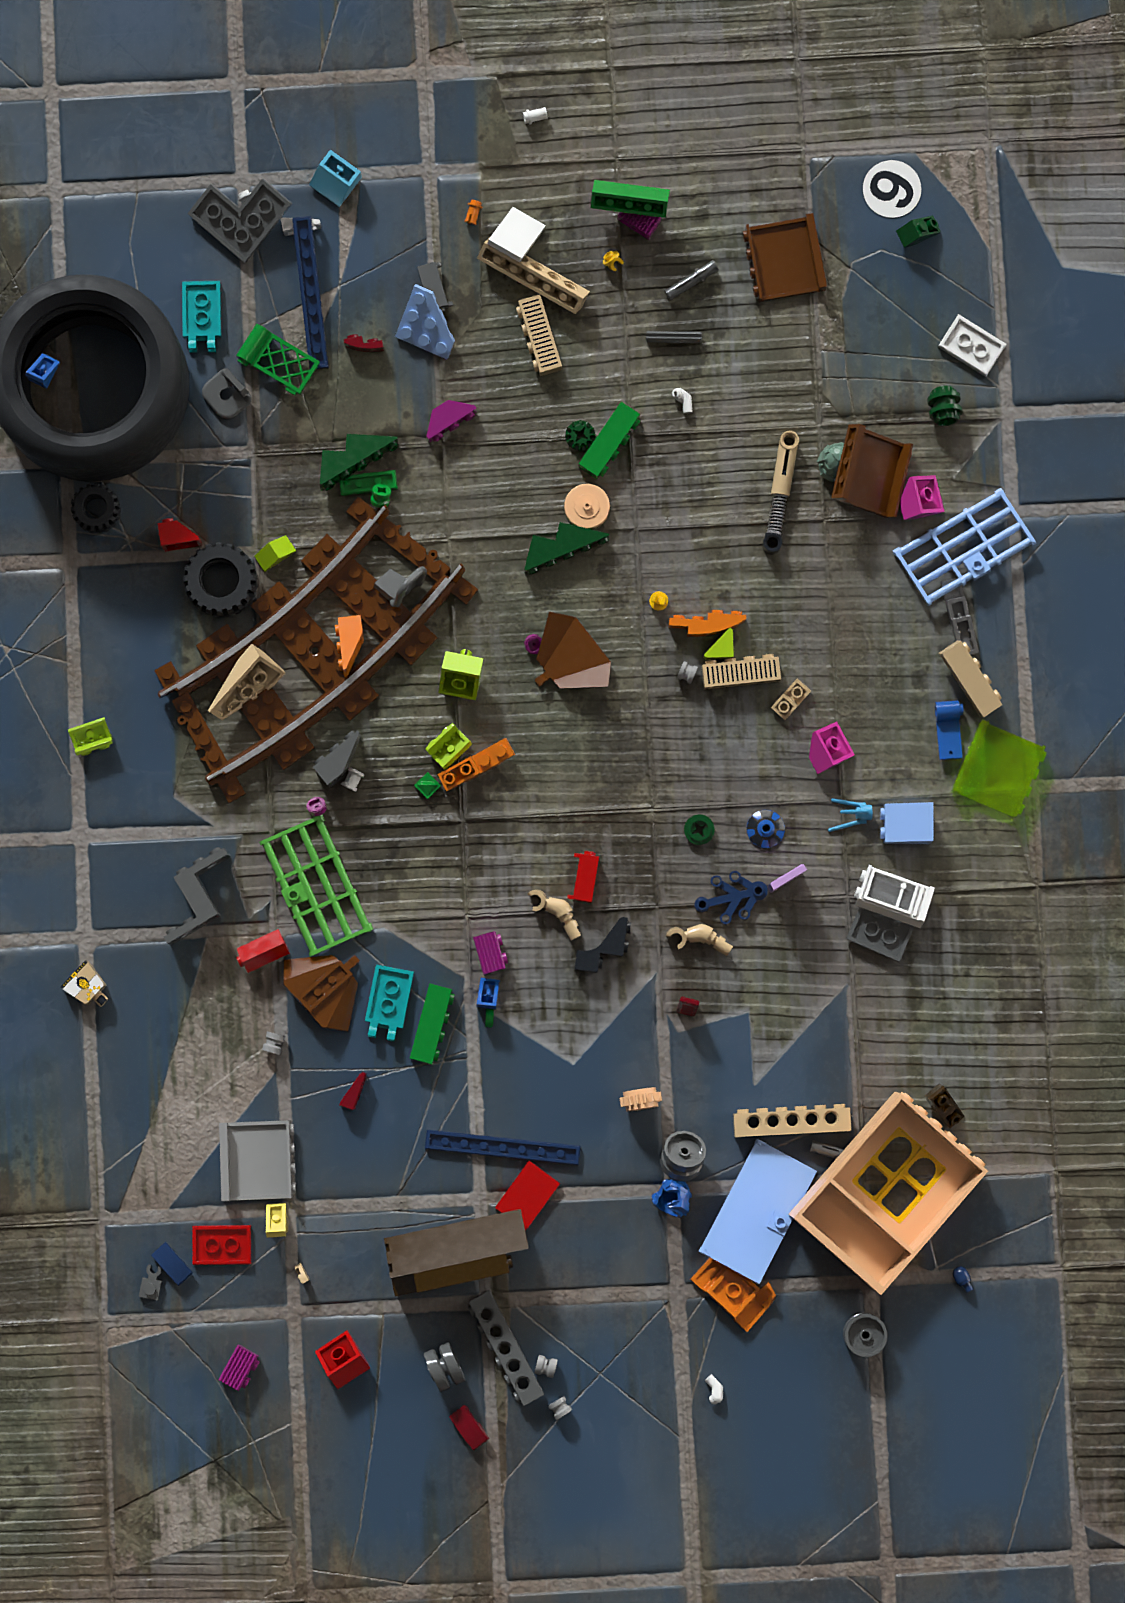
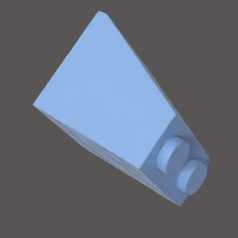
M933 802L884 804L883 808H880V820H883V827H880V839H883L884 844H930L933 842Z

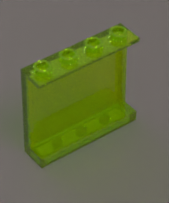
M982 719L979 722L951 791L1015 818L1023 812L1025 807L1022 804L1025 797L1028 798L1031 793L1032 787L1030 783L1032 779L1036 780L1040 770L1037 767L1039 762L1043 763L1047 752L1044 751L1046 746H1040L990 725L988 721Z

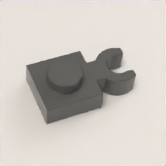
M149 1264L146 1269L149 1276L148 1278L142 1277L139 1297L159 1300L162 1281L157 1280V1276L161 1274L162 1267L158 1266V1271L152 1273V1265Z

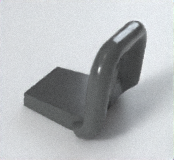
M228 368L220 370L205 383L202 389L204 400L223 419L236 417L249 406L252 399L249 391ZM233 386L236 390L230 399L222 400L220 398L221 391Z
M421 566L407 578L389 569L375 582L374 588L390 601L392 607H399L403 598L411 590L423 585L427 569Z

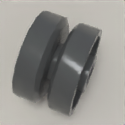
M677 1131L671 1134L665 1141L660 1159L661 1168L664 1173L677 1181H690L696 1178L701 1172L705 1159V1143L692 1132Z
M858 1313L846 1321L843 1328V1339L846 1346L854 1354L861 1357H871L878 1354L885 1347L887 1330L884 1323L878 1317L869 1313ZM865 1331H867L868 1334H869V1337H868V1338H865V1337L863 1338V1337H862V1333L865 1332Z
M449 1342L439 1347L441 1359L434 1349L424 1353L430 1375L440 1392L450 1388L448 1375H450L453 1383L456 1385L466 1381L459 1361Z

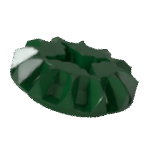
M582 420L572 422L567 427L565 433L567 444L578 451L590 448L596 436L594 427L589 422ZM585 429L584 436L587 439L580 438V440L576 442L577 434H575V432H581V430Z
M693 815L685 823V836L693 844H706L714 836V824L705 815ZM695 822L700 827L707 826L702 831L704 837L699 833L692 834L696 830Z

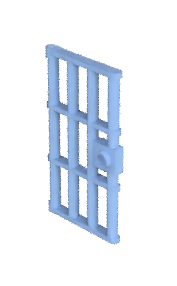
M1001 488L994 491L995 494L969 509H963L962 513L938 527L927 530L926 534L914 541L893 550V554L899 560L928 606L957 587L965 586L969 580L973 579L975 581L989 573L992 567L1001 565L1002 561L1019 551L1036 544V541ZM1002 499L1007 508L977 525L972 515ZM1012 514L1017 523L987 540L982 530ZM968 519L972 525L971 529L943 545L940 543L937 535ZM1022 529L1027 539L999 555L995 553L991 546ZM978 534L983 543L951 560L946 551ZM930 539L934 541L938 548L907 565L902 557L903 555ZM986 549L993 557L987 562L981 554ZM942 554L947 564L917 580L912 571ZM962 563L968 570V573L963 576L957 569V566ZM950 570L954 572L958 579L927 596L922 586Z

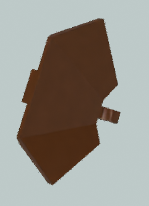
M549 612L537 655V660L545 672L535 679L536 684L540 687L551 678L560 689L608 687L611 661L579 620L573 616Z
M333 955L284 960L283 985L322 1028L348 1032L358 982L349 970L357 965L360 960L355 955L345 964Z

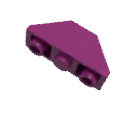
M447 400L433 409L427 432L428 442L439 441L448 430L452 432L460 426L459 423L465 420L467 422L473 419L477 412L475 405Z

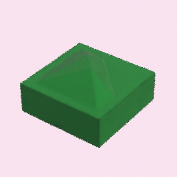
M428 772L414 785L427 799L441 787Z

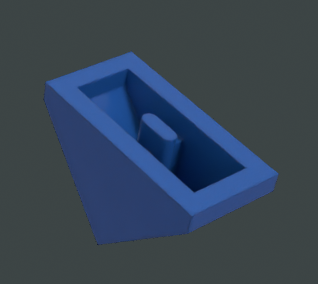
M42 353L26 371L25 375L29 381L47 389L60 361Z
M480 978L477 1008L496 1010L500 980Z

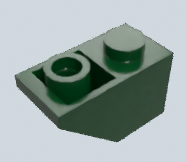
M933 215L911 220L896 230L903 247L916 245L941 232L938 222Z

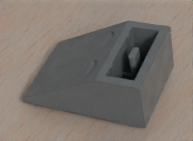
M358 730L355 733L353 731L348 733L344 737L345 741L342 744H335L329 749L330 754L326 757L322 755L314 762V770L329 788L345 777L361 739Z

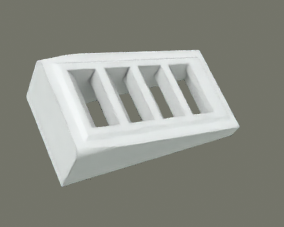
M281 218L284 236L294 235L292 218ZM312 219L313 230L321 229L320 220Z

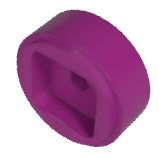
M536 634L529 635L524 641L525 649L530 654H538L542 638Z
M321 797L310 799L306 805L309 814L312 816H320L327 809L326 803Z

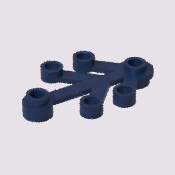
M732 871L729 874L730 881L738 882L747 888V890L739 891L722 881L720 876L715 875L710 880L711 885L719 887L729 894L710 899L699 897L696 899L694 907L698 912L703 913L711 906L731 902L725 913L720 916L722 924H729L732 919L731 916L741 899L750 897L745 907L740 909L738 913L740 919L746 920L749 918L750 911L756 901L762 900L767 896L768 888L765 883L761 881L752 883L742 877L738 871ZM733 873L738 874L739 878L737 880L731 878ZM714 878H718L720 880V883L718 885H715L713 883ZM756 887H760L762 889L761 894L755 893ZM704 901L706 907L700 908L699 902ZM743 910L748 912V916L745 918L741 916V911ZM723 915L729 916L728 922L722 920Z

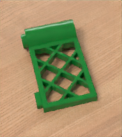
M255 324L236 355L238 358L237 362L245 367L250 365L285 385V390L294 396L297 393L301 395L320 364V361L274 335L259 324ZM273 339L280 343L281 350L270 352L269 346ZM285 352H296L297 359L287 362ZM282 353L284 363L274 365L272 355ZM269 356L271 366L263 368L258 365L261 358ZM309 360L314 363L310 370H302L301 362ZM298 363L300 372L289 374L288 365ZM285 366L287 375L278 377L274 368ZM302 376L303 382L299 388L292 385L291 378Z

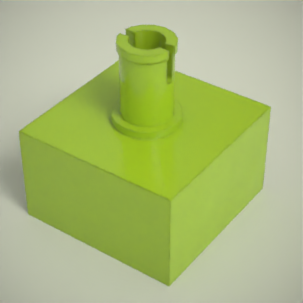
M466 649L461 650L460 654L446 651L441 669L438 693L476 700L483 658L473 657L470 650H467V655H465Z

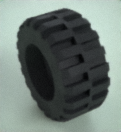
M216 542V545L207 544L205 548L196 550V554L194 556L191 555L188 559V565H185V575L183 576L185 592L193 605L206 615H212L217 618L219 616L230 617L234 613L237 615L241 609H246L249 606L250 600H253L255 597L254 593L258 586L255 567L248 555L239 547L236 548L232 544L227 543L226 545L222 542ZM217 563L231 565L238 574L236 589L230 595L222 598L211 596L203 586L204 573L209 567Z

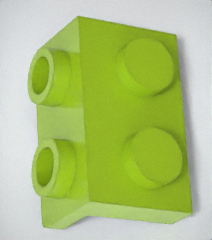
M105 717L68 729L76 756L88 755L92 750L98 748L100 750L106 749L113 743Z
M451 723L443 729L436 739L428 744L425 750L446 770L472 743Z

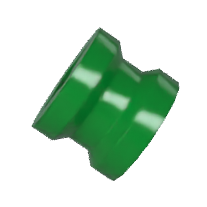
M383 484L374 485L372 488L373 495L370 500L371 504L378 508H382L384 505L388 506L391 489Z

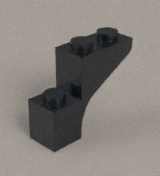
M621 917L597 948L587 951L577 950L575 970L597 973L598 969H602L603 958L600 957V954L623 957V953L628 951L629 942L625 941L626 934H630L631 922H627L628 918Z

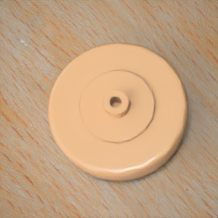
M581 484L568 493L564 503V511L572 525L593 530L600 527L608 518L610 502L607 494L600 487L593 484Z

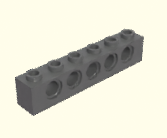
M488 1290L470 1300L468 1309L472 1317L476 1316L479 1320L477 1326L481 1334L485 1333L489 1340L486 1343L490 1351L494 1350L498 1356L495 1360L499 1368H504L507 1373L504 1375V1378L509 1386L513 1385L516 1391L513 1395L518 1404L522 1402L523 1406L543 1396L544 1392L491 1291ZM483 1309H490L492 1311L490 1319L482 1318L481 1311ZM493 1326H498L501 1329V1334L497 1337L492 1336L490 1333V1329ZM503 1343H507L511 1348L507 1354H503L499 1350L500 1345ZM511 1361L519 1363L520 1368L517 1371L509 1369L508 1364ZM526 1378L529 1382L528 1387L520 1388L517 1384L518 1380Z

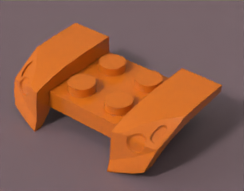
M711 1258L690 1279L729 1313L733 1320L746 1332L765 1313L776 1297L769 1282L759 1288L750 1279Z

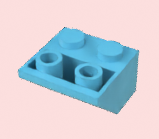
M330 150L319 164L309 186L340 207L361 180L362 175L361 171Z

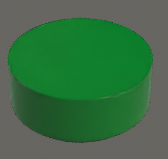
M486 1008L485 1028H492L494 1010Z

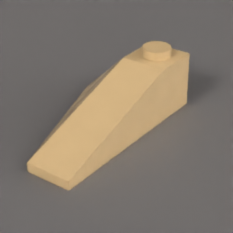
M251 644L236 662L208 711L219 719L224 720L241 709L242 704L248 700L256 699L258 697L257 694L263 690L271 689L282 678L285 671L265 652Z

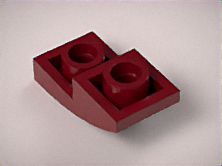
M353 334L343 339L345 347L361 352L384 351L383 342L378 340V338L369 339L367 343H363L362 336Z
M462 1406L449 1416L457 1430L473 1450L489 1440L483 1427L475 1420L467 1406Z

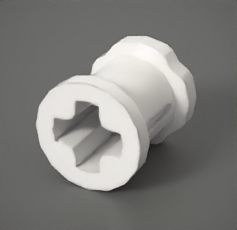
M349 767V773L341 785L356 792V787L361 777H364V774Z

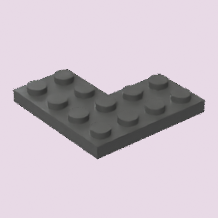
M261 179L240 207L213 184H210L188 212V215L246 263L293 203L265 179Z

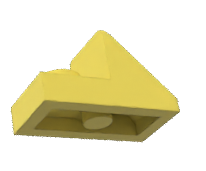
M286 1203L266 1204V1237L286 1236L288 1232Z

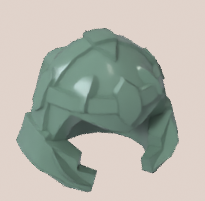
M843 442L827 445L817 460L820 475L831 482L836 480L844 446Z

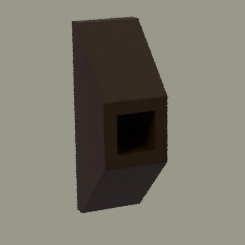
M936 1085L924 1096L949 1128L958 1124L964 1117V1114L943 1085Z

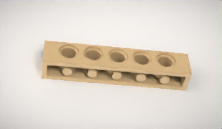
M488 240L484 242L477 259L574 314L582 308L590 291L526 255L521 262H518L488 245Z
M834 1104V1108L826 1109V1105H815L813 1110H807V1106H796L794 1111H787V1107H777L775 1112H768V1108H758L756 1113H749V1109L737 1110V1114H733L734 1137L851 1131L850 1108H845V1104ZM828 1113H833L836 1117L835 1122L832 1124H828L825 1120V1116ZM808 1114L816 1116L815 1124L809 1125L806 1122ZM789 1115H795L797 1118V1123L794 1126L787 1124V1117ZM770 1116H775L778 1119L775 1127H770L767 1123ZM750 1117L758 1119L759 1123L756 1128H751L748 1125Z

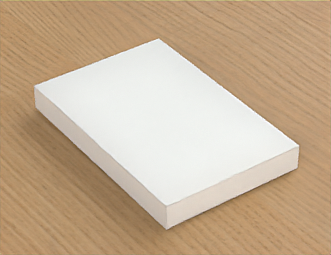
M512 207L489 238L487 244L514 260L521 262L546 225Z
M958 314L938 347L986 377L1007 344Z

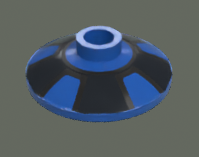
M760 810L754 813L748 820L746 828L750 841L761 848H770L777 845L785 833V825L782 818L771 810ZM764 825L770 827L768 832L763 831L762 827Z

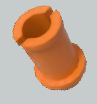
M471 200L468 203L469 209L464 222L476 225L479 211L483 208L481 202Z

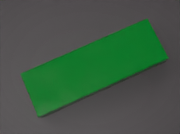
M396 470L355 474L345 481H339L341 496L372 493L373 486L377 484L386 485L391 490H398Z

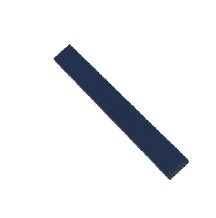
M311 216L292 218L307 352L308 355L320 361L317 369L329 368ZM309 361V370L312 368L314 364L311 361Z
M427 1130L425 1149L572 1165H579L581 1147L578 1145Z

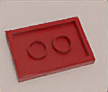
M528 1161L495 1208L501 1213L521 1209L524 1227L527 1230L560 1183L531 1161Z
M251 1225L192 1226V1265L251 1264Z

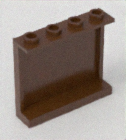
M813 213L806 214L803 218L752 227H749V224L746 225L745 231H743L744 243L748 242L749 249H746L747 260H751L752 267L749 268L750 277L755 280L756 286H753L754 297H758L759 302L826 291L827 283Z
M849 424L831 498L884 518L896 517L899 511L901 495L904 491L903 487L912 456L913 444H904L869 431L862 424Z

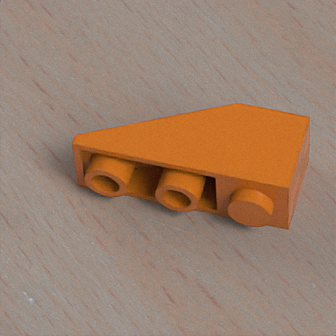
M361 615L339 617L338 625H335L336 636H340V642H337V651L342 656V659H338L339 670L344 672V677H348L364 641Z

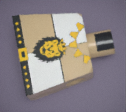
M87 960L60 986L86 1005H89L94 1000L102 1007L109 999L101 992L107 985Z

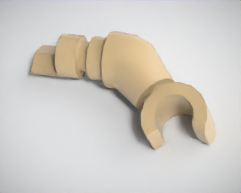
M535 889L527 893L530 897L535 894L541 898L540 905L533 906L532 911L546 908L545 911L555 915L556 918L560 919L561 923L564 922L565 925L563 927L570 940L581 935L577 929V926H579L577 921L572 919L573 914L571 911L573 909L568 902L552 897L547 899L545 893L541 890Z
M704 924L687 928L685 932L681 928L673 927L666 934V937L669 938L674 933H679L682 936L681 942L677 944L678 949L682 948L686 941H690V943L701 942L708 945L712 944L714 949L727 956L733 947L725 942L726 939L722 936H716L717 933L712 931V927Z

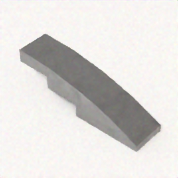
M958 578L941 581V588ZM961 585L945 594L944 600L955 642L957 640L962 641V643L965 642L971 650L969 652L971 655L979 653L971 615H969Z

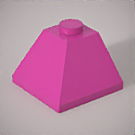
M936 475L913 476L909 478L900 499L904 520L918 519L945 512Z
M837 722L812 733L809 759L817 774L855 755Z

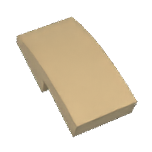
M797 678L771 708L786 720L808 696L811 690Z

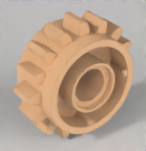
M656 1087L623 1092L624 1097L619 1098L620 1105L625 1107L626 1112L659 1107L658 1102L662 1101L661 1092H656Z

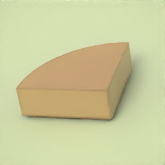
M302 1264L295 1265L294 1268L300 1282L305 1283L310 1279Z

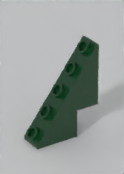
M347 434L345 451L322 450L320 490L328 491L332 489L337 482L347 480L355 471L365 469L370 462L380 460L383 454L396 450L399 447L398 437Z
M559 522L555 540L536 535L532 536L524 573L532 575L539 571L538 568L545 565L546 568L557 564V560L562 558L564 560L574 557V553L580 550L581 553L592 549V545L597 543L603 545L609 542V534Z

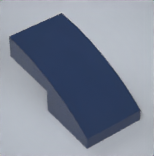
M166 1242L151 1255L178 1286L193 1274L187 1264Z

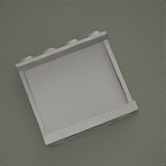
M290 1120L219 1123L221 1201L293 1198V1194H296V1182H292V1175H295V1163H292L291 1155H295V1145L291 1144V1136H294V1124H290Z

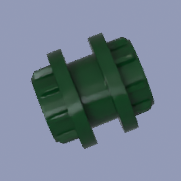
M952 386L934 388L927 398L928 406L932 407L929 411L930 419L934 420V423L938 426H949L957 423L963 414L962 406L957 404L961 400L960 393Z

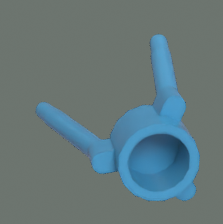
M831 799L835 803L856 806L855 810H841L840 813L855 814L856 819L859 820L829 828V832L857 824H866L867 820H872V805H866L865 802L858 803Z

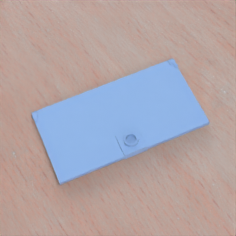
M756 1139L699 1252L760 1284L793 1220L788 1214L804 1197L817 1171L767 1143Z

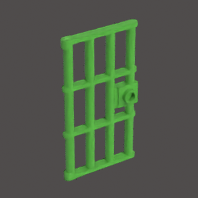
M323 814L259 842L261 846L263 845L276 874V881L280 883L281 893L288 909L291 908L293 920L296 919L308 946L310 957L373 930L372 924L368 922L357 898V891L353 889L340 860V853L336 851L324 824ZM316 822L330 854L319 859L305 826ZM296 830L299 831L312 863L303 867L287 835ZM281 838L294 867V871L285 875L270 844L271 841ZM330 859L333 860L346 890V893L337 897L321 864ZM315 867L329 899L319 905L304 873L305 870ZM297 874L300 882L289 886L286 879ZM348 896L363 928L353 934L338 902ZM308 900L311 908L300 912L298 904ZM330 904L345 935L344 938L334 941L320 909ZM314 912L328 944L319 949L316 948L303 916Z

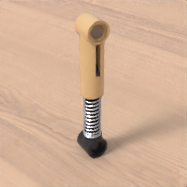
M793 431L784 432L779 440L771 489L773 502L771 503L770 510L772 512H770V522H768V529L762 543L763 550L770 555L778 553L782 546L781 524H783L782 518H784L783 514H785L783 511H785L784 508L786 507L784 504L787 501L785 498L790 497L799 437ZM792 438L794 444L788 446L784 443V439ZM785 453H789L787 467L783 469ZM775 540L777 547L770 548L767 545V541Z

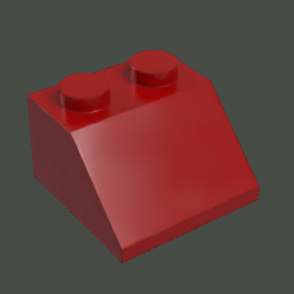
M173 518L163 519L162 523H157L161 547L165 552L203 546L199 536L177 520L173 521Z
M348 1330L315 1351L328 1378L337 1389L370 1369L367 1360Z

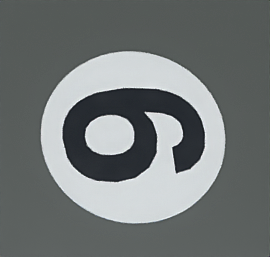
M888 160L878 163L867 173L863 183V194L866 203L874 212L884 217L895 218L909 213L917 205L921 196V183L917 173L909 165L900 161Z

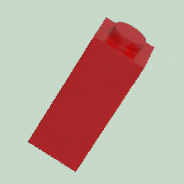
M584 851V854L574 853V857L579 858L574 895H568L567 899L592 903L599 856H595V852Z
M279 929L236 948L239 954L236 957L240 967H245L248 973L290 954Z

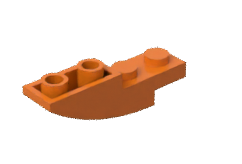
M712 610V613H708L707 620H704V617L701 616L685 619L683 615H673V618H669V628L687 629V637L709 636L739 626L746 621V615H742L740 611H731V614H723L722 610Z
M504 738L437 775L445 790L449 791L500 765L503 761L513 757L515 753L507 738Z

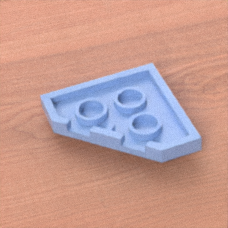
M415 284L395 337L448 359L455 339L447 327V321L442 310L439 309L434 292Z

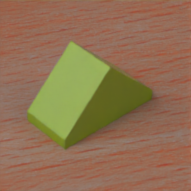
M285 535L267 543L254 557L264 572L295 553L296 549Z
M729 628L704 654L703 658L705 660L733 658V630Z

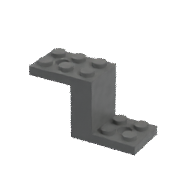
M217 847L209 852L210 856L207 858L200 857L192 862L194 865L190 868L183 867L176 872L177 875L174 879L194 911L196 918L192 916L183 921V926L179 928L175 926L166 931L167 935L164 936L167 944H175L221 916L198 876L231 857L225 848Z

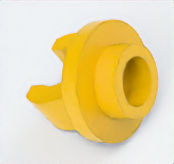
M609 251L603 257V264L612 271L617 270L614 267L615 261H618L619 264L624 262L618 257V251Z
M660 591L653 593L649 599L650 606L657 611L664 610L668 605L667 595Z

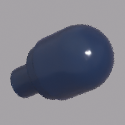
M962 1266L956 1267L952 1273L957 1285L963 1286L967 1293L973 1290L969 1282L971 1281V1276L966 1268Z

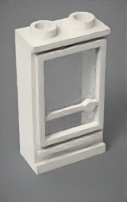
M869 865L866 871H862L859 879L862 885L861 888L857 887L854 898H857L856 906L921 928L926 918L934 887H928L876 869L872 865Z

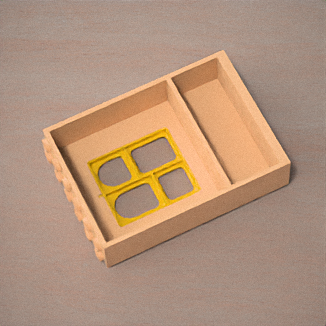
M894 1092L788 1214L880 1295L884 1293L988 1172L984 1168L986 1164L980 1158L972 1157L970 1149L964 1144H957L955 1142L957 1138L952 1133L946 1130L943 1131L941 1129L943 1126L936 1119L928 1118V1112L921 1106L912 1104L914 1100L903 1092ZM905 1137L911 1143V1154L896 1172H892L879 1161L878 1156L894 1138ZM920 1158L932 1160L936 1168L933 1178L925 1186L921 1185L908 1173L909 1168ZM871 1165L876 1167L888 1179L887 1183L876 1195H871L858 1183L860 1176ZM900 1179H903L918 1194L900 1216H895L882 1204V1199Z

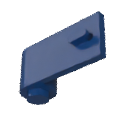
M958 700L935 702L939 760L963 758L959 723L960 716L963 715V704H959Z

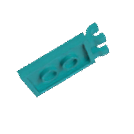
M220 281L182 282L183 339L188 338L190 353H197V341H207L208 352H216V338H221Z
M376 965L365 1022L370 1023L368 1037L376 1038L378 1027L389 1029L387 1040L395 1042L397 1028L403 1029L414 975L413 971Z

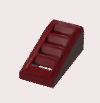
M680 997L676 1010L677 1013L694 1017L699 1006V1000Z
M361 1072L341 1100L340 1106L352 1110L356 1109L367 1073Z

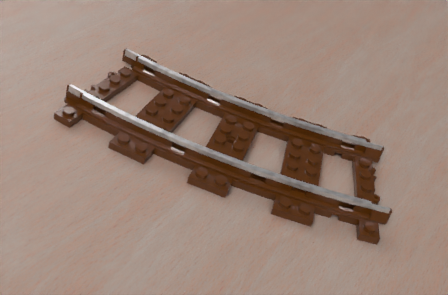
M357 497L346 512L356 519L360 525L341 546L326 534L312 548L301 562L313 575L292 595L279 581L250 605L262 621L240 638H237L229 625L226 624L196 645L206 659L198 667L181 677L171 661L154 670L164 689L158 692L160 699L175 690L179 694V697L172 700L177 712L183 714L178 717L177 721L183 726L188 722L187 730L196 744L195 750L203 749L206 752L205 756L201 758V761L206 762L211 770L205 776L206 782L210 786L218 783L229 803L246 794L237 777L271 755L275 757L283 770H285L314 750L315 747L304 732L322 720L335 708L338 707L350 721L379 697L367 682L397 653L412 666L438 639L424 624L433 616L445 600L453 594L467 605L477 593L478 589L462 577L465 573V568L462 564L456 568L450 577L446 576L451 568L441 560L435 561L438 558L436 550H430L427 555L426 549L410 537V532L405 536H401L399 534L401 525H394L386 519L390 513L386 505L378 508L376 511L361 498ZM375 535L416 567L424 566L427 569V575L436 581L411 612L403 604L396 608L392 607L390 601L374 588L377 580L355 560ZM327 587L357 615H361V619L383 639L355 667L352 666L348 677H344V672L339 670L338 659H342L341 653L338 654L336 645L304 610ZM273 635H276L325 693L294 717L273 688L263 690L257 694L258 697L256 699H250L242 704V712L259 734L261 740L227 761L190 693L217 676L224 684L240 656L251 644L258 648ZM313 648L318 649V653L315 655L311 653Z

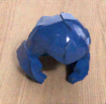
M666 1179L662 1182L659 1192L652 1194L653 1205L659 1210L678 1218L689 1213L690 1203L688 1201L689 1198H692V1194L686 1181Z

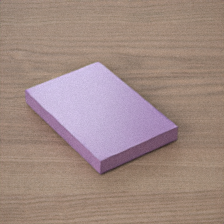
M804 864L799 865L771 882L767 886L768 891L772 893L802 875L807 870Z

